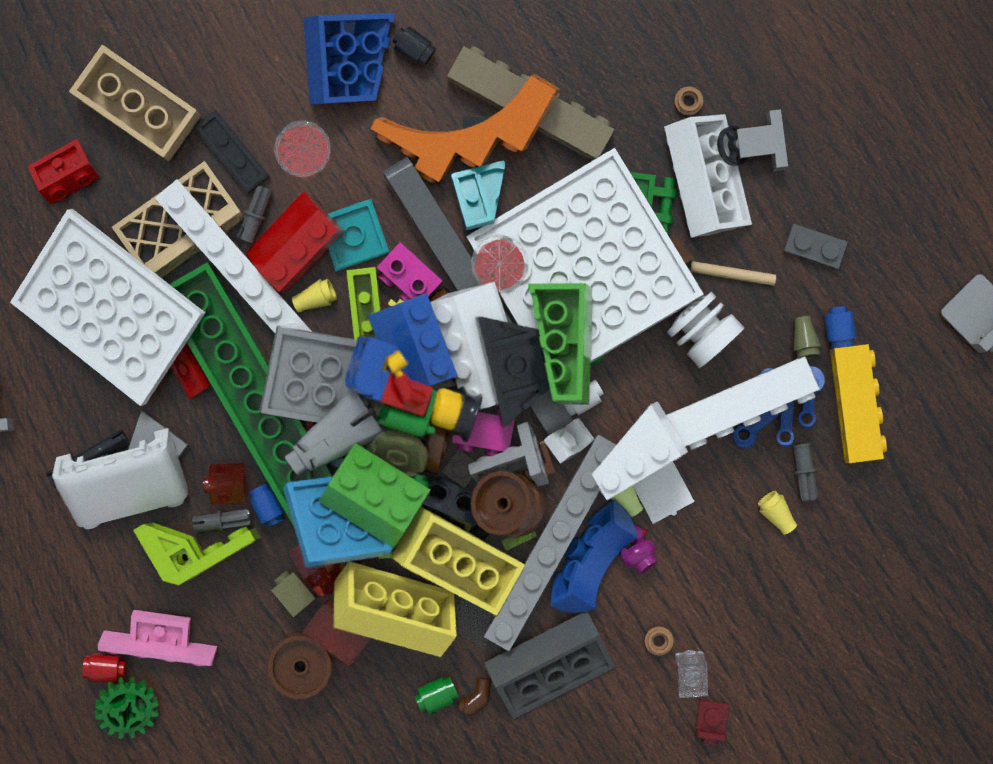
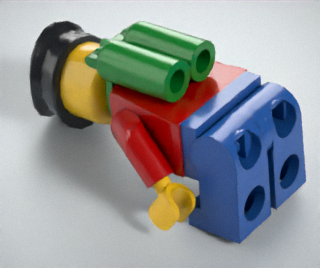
M372 337L357 338L345 375V384L351 392L362 394L363 398L384 404L378 416V424L413 436L422 437L425 434H433L435 432V428L429 426L430 422L432 425L449 430L451 435L460 436L463 442L469 440L482 404V394L473 396L466 391L464 386H461L457 392L446 388H441L436 392L430 386L410 380L407 373L401 371L408 363L401 353L396 351L398 346ZM387 366H390V368H391V370L394 372V374L391 373V371L388 372V370L386 369V367H387Z

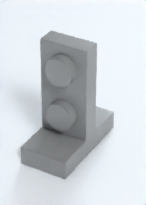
M528 422L517 425L522 446L509 447L502 453L494 456H483L478 458L476 462L468 464L470 475L477 484L489 473L497 471L516 473L527 468L531 478L538 487L549 483L536 434Z

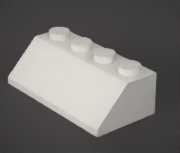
M725 114L689 117L664 127L691 238L752 225L738 166H731L725 163L717 147L720 132L728 127ZM725 134L723 139V146L726 155L729 157V139Z
M494 281L451 292L430 302L458 375L455 377L457 387L459 389L461 386H464L466 391L473 396L482 394L483 400L480 409L496 405L475 317L482 316L508 322Z

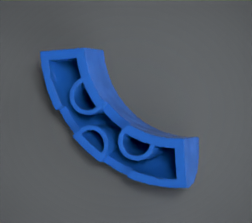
M615 500L605 505L587 521L590 525L579 538L574 536L563 556L567 559L561 573L556 572L552 586L551 606L571 613L587 612L595 609L598 588L608 566L623 548L637 539L636 528L631 517Z

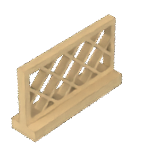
M205 161L178 179L191 195L192 192L206 194L204 210L209 215H212V219L225 233L243 221V213ZM205 171L210 178L208 189L193 188L195 178ZM214 185L219 191L213 190ZM157 194L112 226L128 252L163 279L201 250L187 234L184 235V230L179 225L166 224L168 212L163 209L161 223L147 221L148 213L152 208H163L155 199L159 195ZM212 195L224 197L228 203L219 211L209 210ZM131 223L140 225L138 239L127 238L122 230ZM146 226L160 227L157 242L143 240ZM165 228L179 230L178 239L173 244L162 243ZM131 243L136 244V249H134ZM142 245L156 247L154 257L144 263L140 258Z

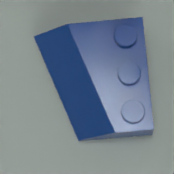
M395 13L317 15L303 18L310 104L376 101L383 72L382 60L384 51L389 45L390 38L388 33L390 24L394 22Z

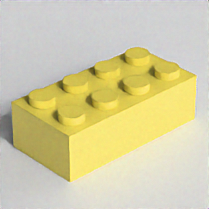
M421 506L391 557L403 567L496 616L525 567V564L513 556Z
M348 561L334 582V628L441 657L456 638L454 593L447 589Z

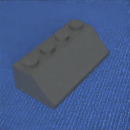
M588 611L573 616L571 619L546 630L544 633L528 641L522 642L520 645L510 649V651L497 655L484 663L497 692L513 719L615 668Z

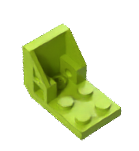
M154 522L143 524L133 530L162 581L176 585L191 580L261 538L256 528L248 530L247 527H244L228 536L230 542L225 545L220 541L202 550L195 537ZM183 554L188 556L187 561L183 560Z

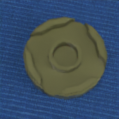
M392 430L376 435L373 438L369 451L409 477L415 476L417 472L421 473L424 471L429 456L426 447L420 440L408 433Z

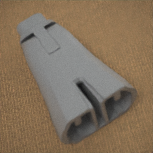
M349 391L331 411L303 435L297 444L293 446L295 450L286 455L285 458L294 472L300 475L307 469L312 471L314 468L317 469L348 454L355 443L361 447L371 444L376 435L387 430L385 426L378 424V416L367 400L362 397V394Z

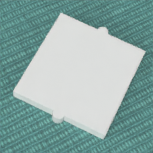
M673 461L633 484L635 492L652 524L669 515L675 516L677 514L676 511L695 502Z

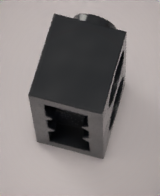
M430 474L428 479L429 487H427L430 491L421 507L469 533L474 521L471 509L473 490L457 486L444 477H436ZM431 496H437L441 500H435ZM458 507H464L467 509V512L461 511Z

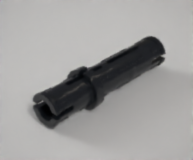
M120 429L76 456L71 455L74 462H77V458L81 456L84 457L85 461L116 453L129 446L130 442L123 430ZM54 469L46 472V475L51 485L56 489L52 476Z

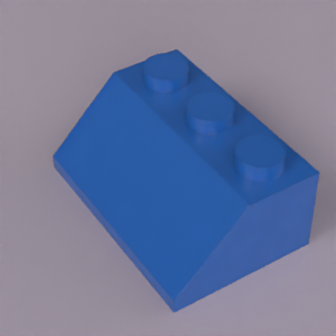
M427 293L368 315L376 339L398 346L396 351H399L408 363L401 371L406 372L410 380L432 386L458 376ZM387 366L388 372L391 371L394 374L390 366Z

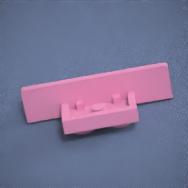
M133 610L130 634L104 630L98 643V650L110 654L134 655L138 658L163 659L167 662L177 661L191 663L196 666H212L217 646L189 642L191 622L189 617Z

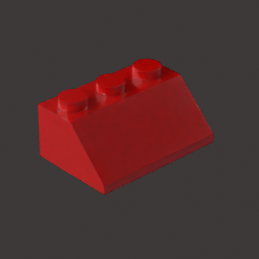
M303 191L249 248L246 254L258 272L278 292H288L345 230L306 191Z

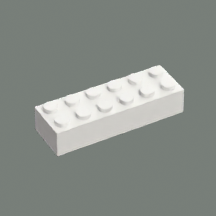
M801 357L666 416L684 446L689 445L692 450L706 444V437L715 433L720 438L734 432L733 426L741 422L746 427L760 421L759 415L770 411L772 415L788 409L786 403L797 399L800 404L815 398L814 391L819 390L806 358Z

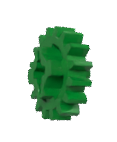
M120 677L118 685L108 682V691L102 689L99 691L100 699H95V717L99 720L101 729L107 727L109 736L116 731L119 734V739H122L125 733H129L132 739L135 737V731L145 734V725H154L153 717H158V699L154 697V689L152 687L146 689L144 680L139 684H135L134 677H131L128 683H124L123 678Z

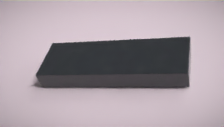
M216 109L194 126V129L247 194L270 177Z

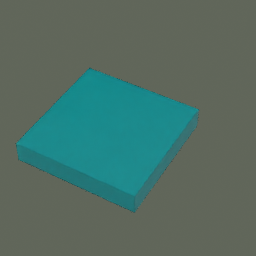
M371 199L328 213L345 230L328 249L336 272L390 253Z

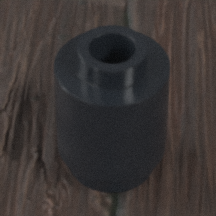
M410 26L406 30L401 28L392 41L396 44L394 50L413 64H420L423 67L426 66L436 51V48L431 45L432 41Z

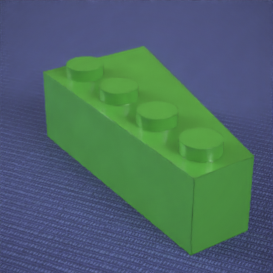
M586 283L528 284L534 305V315L539 328L541 348H543L545 356V366L553 401L560 405H589L592 288Z

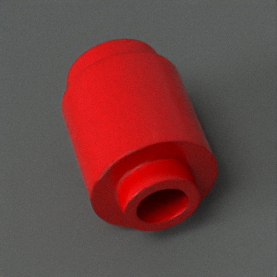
M93 653L92 656L86 655L84 658L82 674L83 678L89 679L90 682H112L113 684H119V678L126 677L127 662L122 661L121 655Z

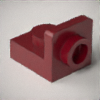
M699 699L694 733L697 737L701 738V742L718 745V740L726 741L725 728L728 703Z

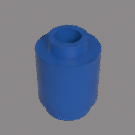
M846 306L829 308L830 313L824 314L827 341H831V348L853 346L854 338H856L853 311H847Z
M269 483L248 492L251 497L249 500L260 524L267 523L268 527L284 520L282 514L286 512Z

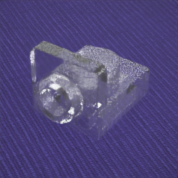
M688 650L683 653H676L675 661L677 665L679 698L708 696V673L704 652Z

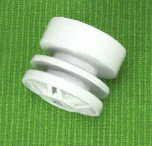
M712 292L691 303L675 318L671 328L667 331L670 337H673L680 330L685 333L676 342L679 346L689 340L694 343L687 355L699 368L717 355L744 329L732 314L722 320L716 317L724 306L722 303H719L712 310L707 307L716 298Z

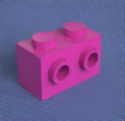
M401 242L377 266V269L381 272L378 278L389 288L393 285L402 291L399 297L403 301L426 293L430 297L443 284V281Z

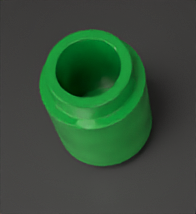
M441 677L417 688L419 694L414 696L421 712L427 710L429 715L453 704V700L459 698L450 677L445 679Z

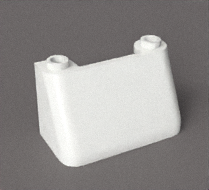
M169 428L155 431V439L148 444L146 440H142L139 442L138 448L85 461L84 457L81 456L77 458V462H74L71 454L56 457L52 476L56 488L77 526L92 529L100 525V523L165 506L176 507L184 502L188 495V486Z

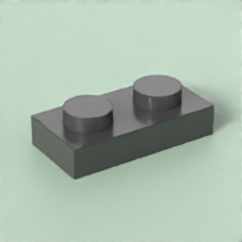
M792 224L783 252L837 270L840 267L848 242Z

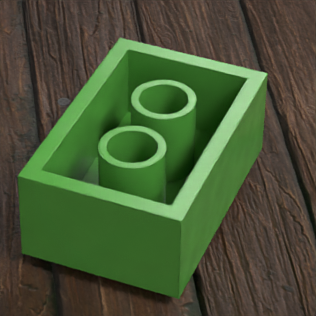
M355 443L327 485L319 502L394 548L430 489Z

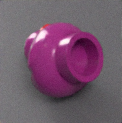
M634 525L637 539L630 543L633 545L632 547L622 549L621 558L624 565L629 568H635L639 574H643L658 563L654 556L656 547L651 540H644L647 530Z

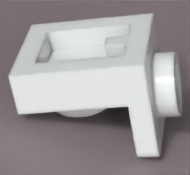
M576 418L564 428L550 434L543 441L561 464L579 454L594 441V438L582 421Z

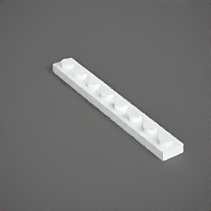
M178 179L155 198L274 333L276 332L277 325L311 331Z

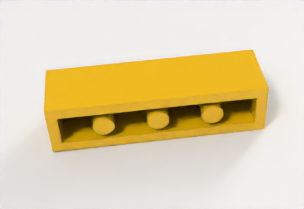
M869 344L831 349L830 356L844 463L884 459L883 453L887 452L885 436L880 434L879 424H883V414L881 407H877L876 396L879 395V384L877 378L873 379L872 367L876 365L874 351L869 350Z

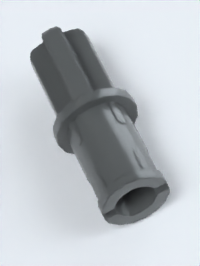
M262 186L256 187L248 211H243L245 216L236 236L237 238L254 244L262 220H265L263 214L270 198L271 190Z
M811 443L794 445L797 469L794 474L798 475L801 500L818 499L815 479L817 469H814Z
M248 509L230 512L218 510L215 514L196 515L192 519L193 523L196 522V525H193L195 534L220 530L222 533L226 529L251 525V514Z

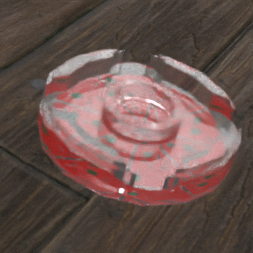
M305 120L288 124L276 137L274 146L276 160L282 169L290 175L300 178L312 177L323 171L330 161L332 151L330 139L325 131L314 122Z
M496 235L481 241L474 250L471 259L472 274L477 283L483 285L495 281L498 293L510 292L519 287L525 279L529 268L528 256L524 247L514 238L505 235Z

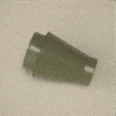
M811 316L795 318L794 353L797 354V358L805 357L806 359L819 357L822 346L813 327Z

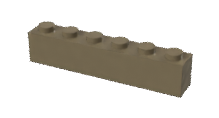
M463 46L447 75L448 82L502 110L520 92L529 76L521 74L519 77L510 72L512 68L504 62L496 60L494 63L485 58L487 54L474 46L471 49ZM558 93L537 131L591 161L601 156L614 132V129L610 127L611 122L598 115L595 118L585 113L586 109L573 101L570 104L560 99L561 95Z

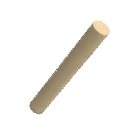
M691 261L690 265L691 273L774 286L776 282L775 274Z

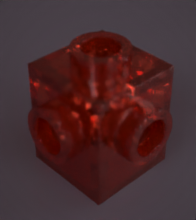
M244 463L209 464L208 476L203 477L204 493H209L211 505L246 503L247 479Z

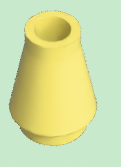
M319 279L298 295L292 297L293 305L298 313L304 310L330 306L331 302L337 300L335 290L329 279L323 281Z
M777 491L768 493L758 502V506L761 508L759 512L772 522L783 535L790 533L797 527V523L792 517L784 496L779 495Z

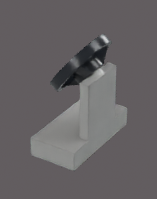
M781 109L772 110L767 113V126L743 129L738 126L724 128L717 140L718 151L723 161L728 165L738 166L744 164L749 157L771 155L773 171L785 170L788 167ZM730 130L736 131V132H737V135H735V134H734L733 132H731ZM725 134L729 139V157L726 155L723 146V139ZM738 154H740V158H742V160L740 162H734V159L737 157Z

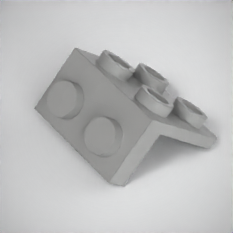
M979 274L973 277L941 309V316L978 353L987 352L988 350L993 352V285L983 275Z

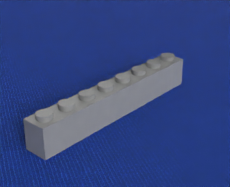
M600 435L595 436L594 441L591 443L525 560V567L497 616L494 615L484 633L486 639L510 651L600 491L592 474L615 448L616 444Z

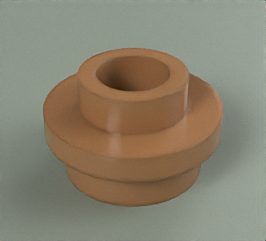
M684 87L675 96V107L683 115H694L703 105V96L694 87ZM685 97H691L694 101V104L692 106H686L683 102V99Z
M653 627L645 635V646L654 655H665L673 646V636L664 627ZM658 635L664 638V643L661 646H656L653 642L654 638Z

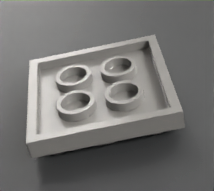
M277 325L260 412L318 423L350 391L345 384V375L357 340Z

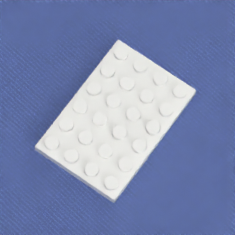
M73 209L66 211L10 302L140 406L146 405L205 314L203 310Z

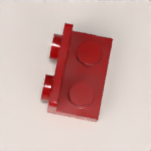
M78 139L27 166L38 191L49 204L63 200L66 196L82 187L88 186L99 178L97 171L91 165Z

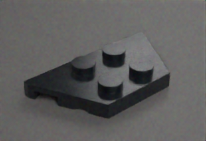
M478 316L475 317L500 423L502 427H507L523 410H527L537 397L550 389L545 356L539 338V329Z

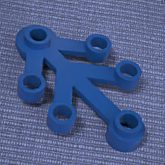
M809 366L819 390L814 391V394L822 390L825 379L820 369ZM766 368V369H764V370L761 372V374L766 373V372H768V371H770V370H773V369H772V368ZM815 398L803 402V411L799 414V424L805 429H810L816 424V415L814 414ZM796 400L786 403L788 409L772 415L770 411L759 415L760 421L746 427L744 424L739 425L733 433L735 444L742 449L751 448L756 443V434L781 414V427L777 433V442L782 447L791 446L794 442L792 423L794 402ZM805 415H810L813 421L805 424L802 422V418ZM742 431H748L750 437L742 440L739 434ZM787 433L791 436L789 442H782L780 436Z

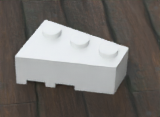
M658 401L648 407L592 474L606 500L688 452Z

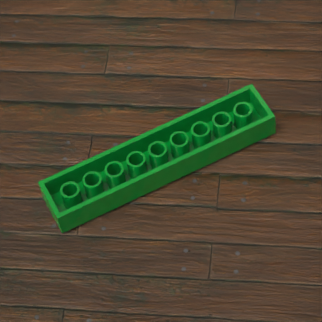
M207 262L169 284L205 312L187 340V343L294 526L283 489L285 484L288 482L333 477L334 474L327 464L317 469L314 468L312 471L307 469L300 475H297L287 462L285 456L295 450L293 446L308 431L304 422L300 419L260 412L269 362L214 267Z

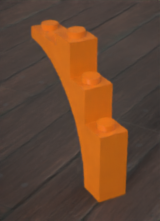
M536 74L531 75L520 92L501 111L484 122L466 129L448 132L421 131L399 125L384 117L376 118L371 129L377 132L376 137L388 144L394 142L401 146L400 151L414 159L418 156L419 160L414 168L421 171L419 175L432 183L435 181L440 182L445 180L458 154L462 156L460 158L462 162L475 168L476 165L481 167L486 164L499 139L503 140L501 144L513 152L527 149L560 88Z

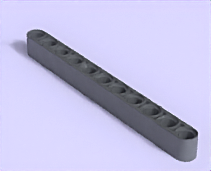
M408 157L382 171L455 290L459 291L483 285L485 279L480 282L479 276L474 270V261ZM505 312L507 321H508L509 323H512L511 320L509 319L508 315H507L506 312ZM551 389L537 397L530 406L531 411L548 436L573 422L565 406L553 401Z

